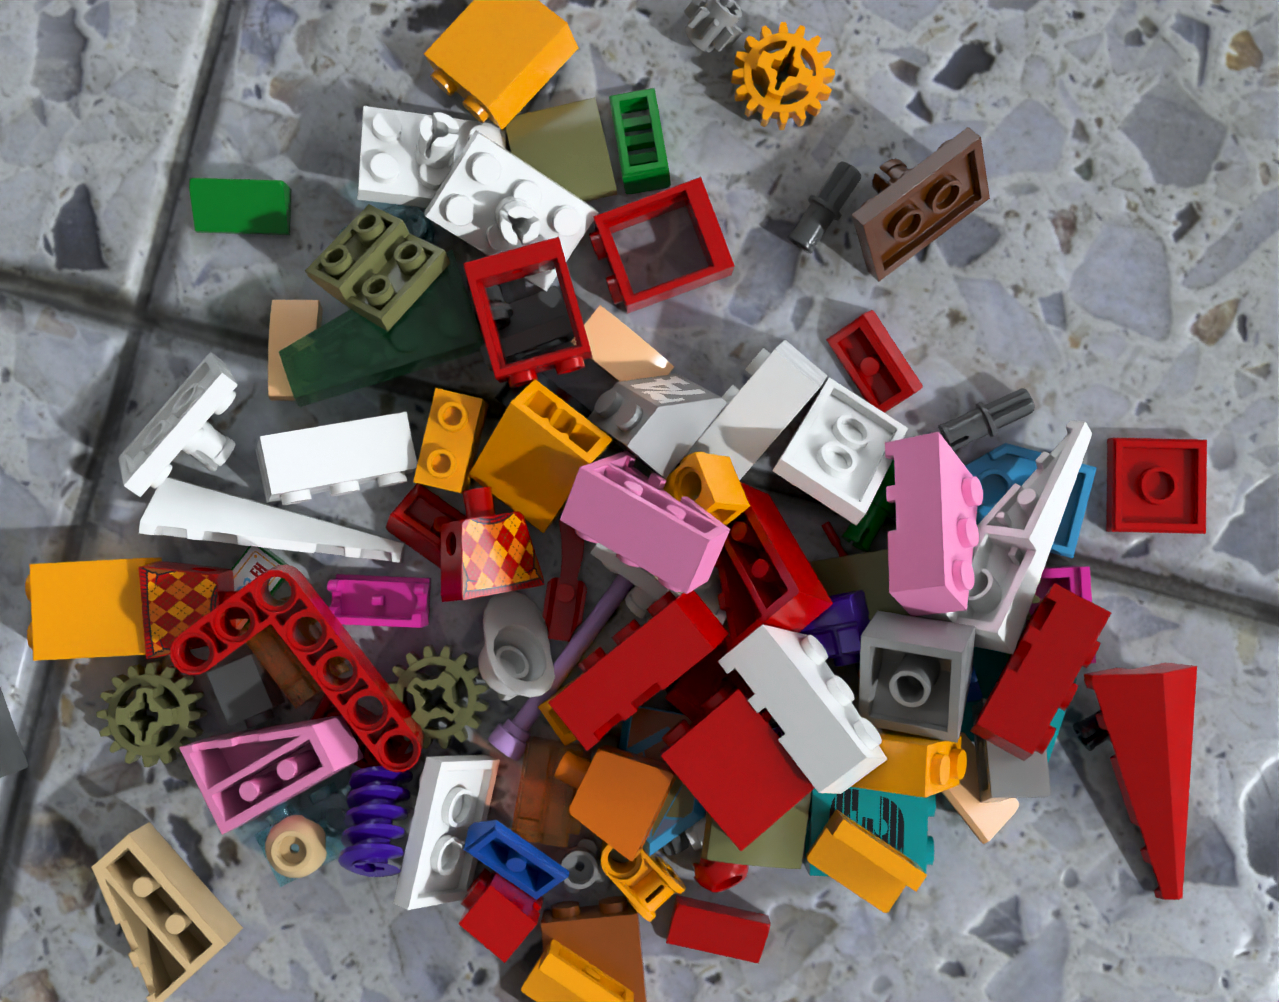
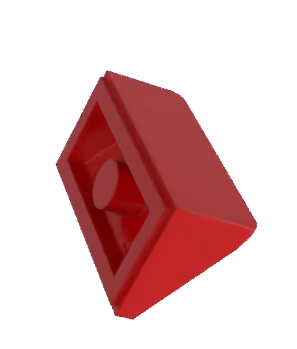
M873 310L862 314L826 339L864 399L885 413L923 388L922 383Z
M416 483L390 514L386 530L441 569L442 524L467 518L424 486Z
M676 895L666 943L759 964L771 922L769 916L765 914Z

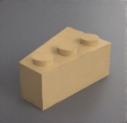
M150 822L129 833L91 867L115 925L120 923L131 949L128 956L133 967H138L149 992V995L146 997L148 1002H163L243 929Z

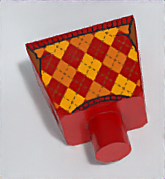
M491 487L462 491L467 519L444 523L441 527L442 602L467 600L545 585L523 514L517 511L495 515Z
M157 561L139 567L146 659L170 655L172 642L179 634L239 591H234V576L231 569L169 561ZM232 607L229 612V621L235 628L236 619H250L248 613L242 608ZM191 637L189 641V650L208 646L203 639Z

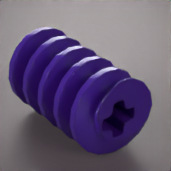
M372 766L352 773L349 784L353 791L349 792L346 801L350 810L344 816V823L348 829L341 835V842L346 848L341 850L338 856V862L343 868L367 877H387L401 872L396 866L388 864V860L401 858L404 854L402 848L390 843L391 840L402 839L406 836V830L393 825V821L405 820L408 817L409 812L407 809L396 806L395 803L410 799V791L398 787V784L410 782L413 779L411 771L392 772L386 770L383 766Z

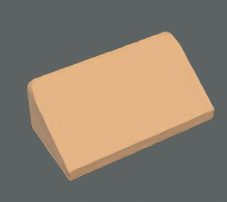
M960 732V736H962L961 749H964L967 755L966 772L958 786L942 791V793L979 841L985 844L1015 814L1019 807V802L1016 798H1009L1001 802L980 803L975 746L965 733Z

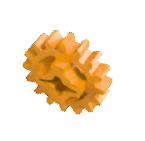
M786 22L780 23L778 33L772 34L766 25L762 26L760 41L748 36L744 44L746 52L737 51L734 64L739 68L732 71L731 83L741 85L735 91V101L748 100L744 114L749 117L757 111L761 113L760 126L765 127L771 118L777 119L779 130L785 129L787 120L793 118L798 127L803 126L806 119L805 111L816 117L822 107L819 100L827 101L832 89L825 84L832 82L835 70L824 67L830 61L831 52L823 51L818 53L817 48L821 38L817 35L809 41L804 39L805 26L800 25L795 34L788 33ZM781 49L774 53H768L771 50ZM801 56L807 61L811 70L805 68ZM786 63H789L788 77L785 82L781 83L779 90H775L777 84L776 77L780 74V71L784 70ZM754 83L761 85L765 97L761 96L756 90ZM791 99L799 100L792 104H782Z

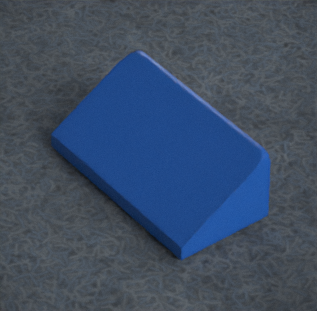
M497 820L474 822L468 827L464 850L536 900L569 877V871Z

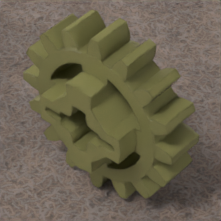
M432 644L424 647L422 659L414 651L408 653L406 659L409 667L407 668L400 664L395 665L392 671L399 680L398 682L387 683L411 713V717L420 725L424 733V744L422 747L424 749H427L434 739H438L442 749H447L451 743V735H454L462 743L468 738L465 725L477 729L482 723L479 717L474 714L475 711H486L489 707L488 702L479 699V694L489 689L486 683H477L475 679L480 674L479 666L471 669L466 666L470 655L467 652H464L457 659L453 658L452 645H445L440 655H436ZM429 665L446 666L445 670L436 676H429L424 672L418 671ZM461 678L467 687L468 704L460 698L458 682ZM441 686L445 690L442 698L447 704L441 702L435 707L430 703L432 694L428 690H434L436 687ZM407 691L414 697L416 710L413 714L408 706ZM441 717L456 722L446 727L428 726L433 719ZM406 736L404 737V740H406L407 742L410 741L409 738H407Z
M160 661L147 663L145 669L141 664L128 667V676L124 674L114 676L111 681L117 690H108L101 693L100 697L109 703L107 709L96 712V717L108 719L109 726L103 728L99 734L101 737L110 735L114 737L115 741L109 749L110 752L114 753L121 749L127 750L125 762L128 764L137 761L142 756L144 767L156 765L159 758L164 765L176 760V751L181 753L179 747L190 744L191 742L188 738L199 737L204 732L202 728L195 724L197 719L207 716V711L196 708L195 703L205 696L204 692L191 693L189 689L195 678L190 675L178 679L179 670L174 665L167 666L162 672ZM141 684V688L136 689V698L130 704H125L130 693ZM169 690L175 695L177 700L169 693ZM147 707H149L150 711L158 713V720H155L154 716L147 715ZM174 724H180L174 736L164 744V739L168 738V729Z

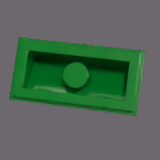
M217 178L189 179L194 227L197 233L290 235L292 189L284 181Z

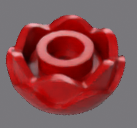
M700 858L699 863L692 864L695 871V876L693 877L695 881L704 889L714 893L729 889L743 881L749 869V865L711 861Z

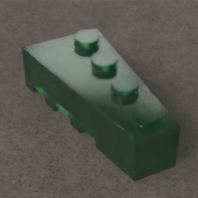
M453 250L446 253L450 264L389 331L377 326L350 309L279 351L294 399L299 407L480 352L479 347L482 346L483 338Z

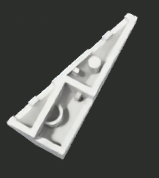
M1070 421L1066 425L1068 434L1050 454L1043 451L1035 460L1037 469L1022 486L1015 483L977 525L979 541L977 546L973 547L972 556L974 586L969 590L967 610L918 617L975 626V647L1008 654L1014 653L1092 436V432L1085 421Z
M167 477L157 487L139 525V534L166 535L192 540H207L308 553L318 552L403 563L405 544L170 477Z

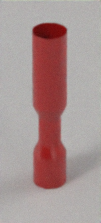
M828 521L821 525L829 541L839 553V556L848 555L843 550L840 539L831 523Z

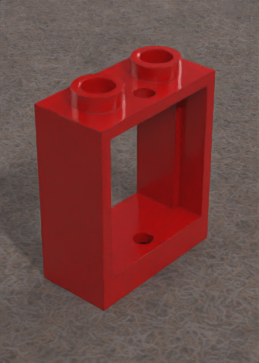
M701 177L593 216L596 231L589 233L592 247L598 261L607 259L612 272L611 276L605 278L614 304L623 302L627 314L732 275L735 265ZM686 206L708 267L634 294L612 233Z
M559 237L463 263L494 376L499 383L508 381L510 388L528 385L534 379L538 381L536 373L554 368L557 375L574 372L585 367L584 360L593 358ZM555 269L577 345L507 364L486 288Z

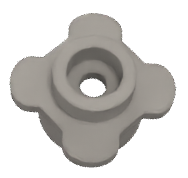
M582 838L577 846L568 850L558 849L554 853L553 860L569 871V877L563 880V887L570 894H578L581 889L591 886L594 882L602 883L607 877L596 855L597 845L590 838ZM583 862L585 865L584 869L578 870L575 866L576 863Z

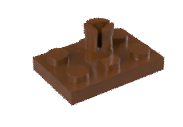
M967 127L953 139L945 141L937 151L912 169H908L901 160L896 158L888 160L879 167L891 179L887 181L881 175L875 173L872 187L878 195L866 200L857 211L851 214L867 271L880 282L990 199L982 140L971 128Z

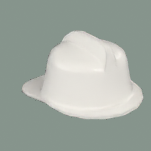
M515 591L496 594L489 599L483 615L485 644L478 657L479 672L482 679L491 689L497 692L498 698L502 701L510 700L517 695L529 698L542 696L551 689L555 679L548 629L542 613L537 605L524 594Z

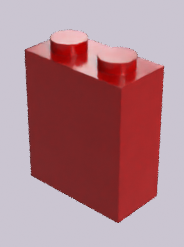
M722 686L701 703L700 707L705 712L689 725L683 719L661 738L666 746L660 750V756L736 847L743 851L815 787L778 741L780 737L760 713L755 711L743 693L736 686L729 692Z

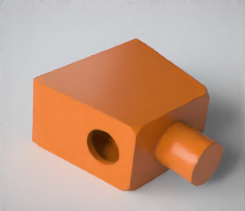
M605 745L597 750L591 763L567 751L562 757L554 777L577 789L568 810L570 815L625 858L633 861L640 854L677 775L666 763Z

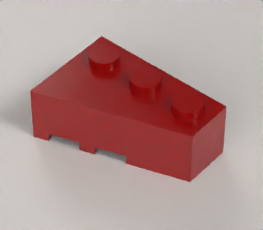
M742 482L740 483L750 507L727 525L730 531L714 566L718 568L722 593L717 595L719 608L726 611L730 637L725 638L727 652L731 651L762 624L799 633L833 604L770 495Z
M1054 583L1035 608L1017 642L1014 653L1010 655L970 732L1023 761L1032 756L1034 751L1042 755L1056 731V728L1051 726L1050 723L1058 708L1065 711L1072 701L1079 686L1074 683V680L1081 667L1087 668L1096 655L1101 644L1097 639L1112 613Z
M670 590L646 609L652 618L642 626H640L636 619H633L611 637L617 646L607 654L601 646L578 664L583 673L548 702L586 751L596 745L613 726L621 720H627L638 711L637 708L660 690L667 688L713 651L729 634L694 590L688 594L683 592L678 597H675Z

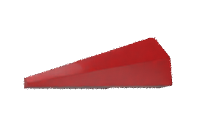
M1165 662L1135 669L1116 667L1084 674L1086 688L1095 691L1101 712L1096 715L1099 727L1108 731L1115 754L1110 757V761L1132 824L1140 827L1145 846L1140 849L1143 860L1152 865L1159 885L1153 890L1155 897L1163 900H1180L1183 898L1197 666Z

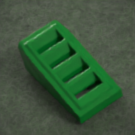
M655 88L609 96L625 193L636 194L670 187L669 166ZM649 109L650 115L622 119L621 114ZM652 128V132L625 136L627 132ZM655 147L656 150L628 156V151Z

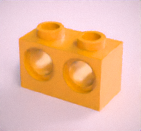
M435 388L413 482L463 494L462 491L469 490L472 478L468 474L476 462L489 407L486 401L481 398Z
M705 452L691 453L685 456L680 461V465L665 479L666 483L663 490L679 502L682 497H689L725 526L750 507L731 459L728 456L707 454Z

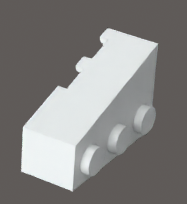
M786 340L777 346L772 353L768 352L765 348L758 353L745 369L752 377L741 390L732 385L726 391L722 398L727 404L685 456L694 452L728 456L731 459L739 481L819 390L827 377L822 370Z
M407 412L260 436L255 449L266 504L282 501V505L301 503L312 500L311 494L330 491L331 496L349 494L360 491L359 484L378 481L379 487L397 485L407 482L406 474L412 473L417 468Z
M762 624L718 660V662L727 674L737 670L755 694L748 699V702L755 711L759 713L766 708L784 732V735L778 741L818 793L842 794L887 760L879 746L882 743L881 736L870 721L861 718L852 704V701L855 699L852 690L842 678L834 676L825 661L828 659V654L823 645L814 636Z

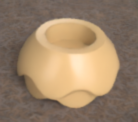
M292 815L283 819L272 827L265 843L267 860L277 873L285 877L302 878L317 870L326 859V834L324 829L319 824L302 815ZM292 844L299 846L298 852L292 850Z

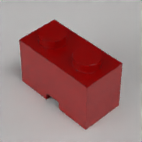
M484 868L468 887V893L460 903L466 909L459 925L505 963L537 925L540 915L538 911L542 908L544 897L541 896L536 900L494 870L491 873Z

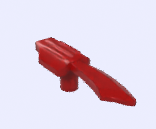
M559 520L562 549L560 578L554 577L547 583L542 617L548 627V639L570 642L573 632L582 623L587 587L584 582L577 580L583 558L585 540L575 533L573 527Z

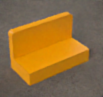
M837 809L806 854V859L810 864L883 913L890 911L906 885L917 892L927 876L916 862Z
M553 938L523 982L521 988L525 995L536 1002H634L633 991Z

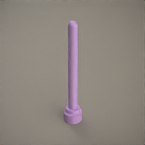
M620 574L617 575L554 662L555 679L551 689L542 696L528 698L513 720L508 718L504 725L498 723L488 737V741L511 759L519 761L529 747L526 741L531 734L528 730L542 713L538 706L557 692L634 585L632 582Z

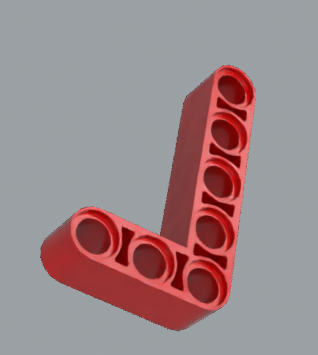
M287 564L277 565L262 573L179 634L172 642L170 658L174 666L182 673L200 675L271 624L373 756L386 770L405 772L418 762L424 744V733L420 725L411 717V713L305 576L296 567ZM272 577L283 578L289 583L291 596L288 601H279L271 596L268 584ZM232 607L242 608L248 613L251 623L248 630H239L231 625L229 612ZM300 618H315L322 627L321 638L316 640L305 638L299 630ZM191 637L203 639L207 643L210 652L208 659L201 660L192 655L189 650ZM337 656L346 658L353 667L352 676L348 678L336 677L329 669V659ZM364 696L376 697L383 706V713L377 716L365 715L359 708L358 699ZM394 735L406 736L411 740L413 750L407 754L395 753L390 749L388 739Z

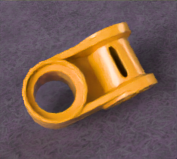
M602 840L600 860L604 873L624 893L629 903L645 920L651 922L656 917L655 911L675 892L681 894L686 890L685 884L677 873L656 853L648 856L644 848H642L640 854L633 861L629 860L620 863L610 857L609 853L613 848Z

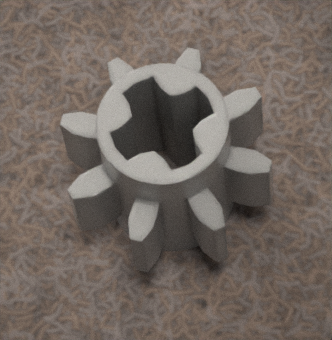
M692 0L684 10V13L690 18L685 27L686 35L696 47L705 52H711L714 48L718 52H721L724 47L729 49L743 33L736 25L742 16V12L734 0Z

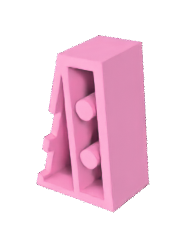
M939 432L885 442V457L894 460L895 485L886 487V499L889 503L896 502V530L887 531L889 593L911 616L967 610L969 590L974 586L972 556L973 547H976L979 541L976 519L978 505H981L983 501L981 483L977 477L972 476Z
M627 450L581 466L560 520L573 527L575 533L580 538L592 543H600L614 551L616 557L621 562L632 567H641L658 577L659 583L669 590L688 594L708 582L730 529L689 497H682L680 502L663 490L666 480L659 474L651 473L648 478L633 466L636 457Z
M342 715L213 735L179 747L222 835L261 817L364 758Z

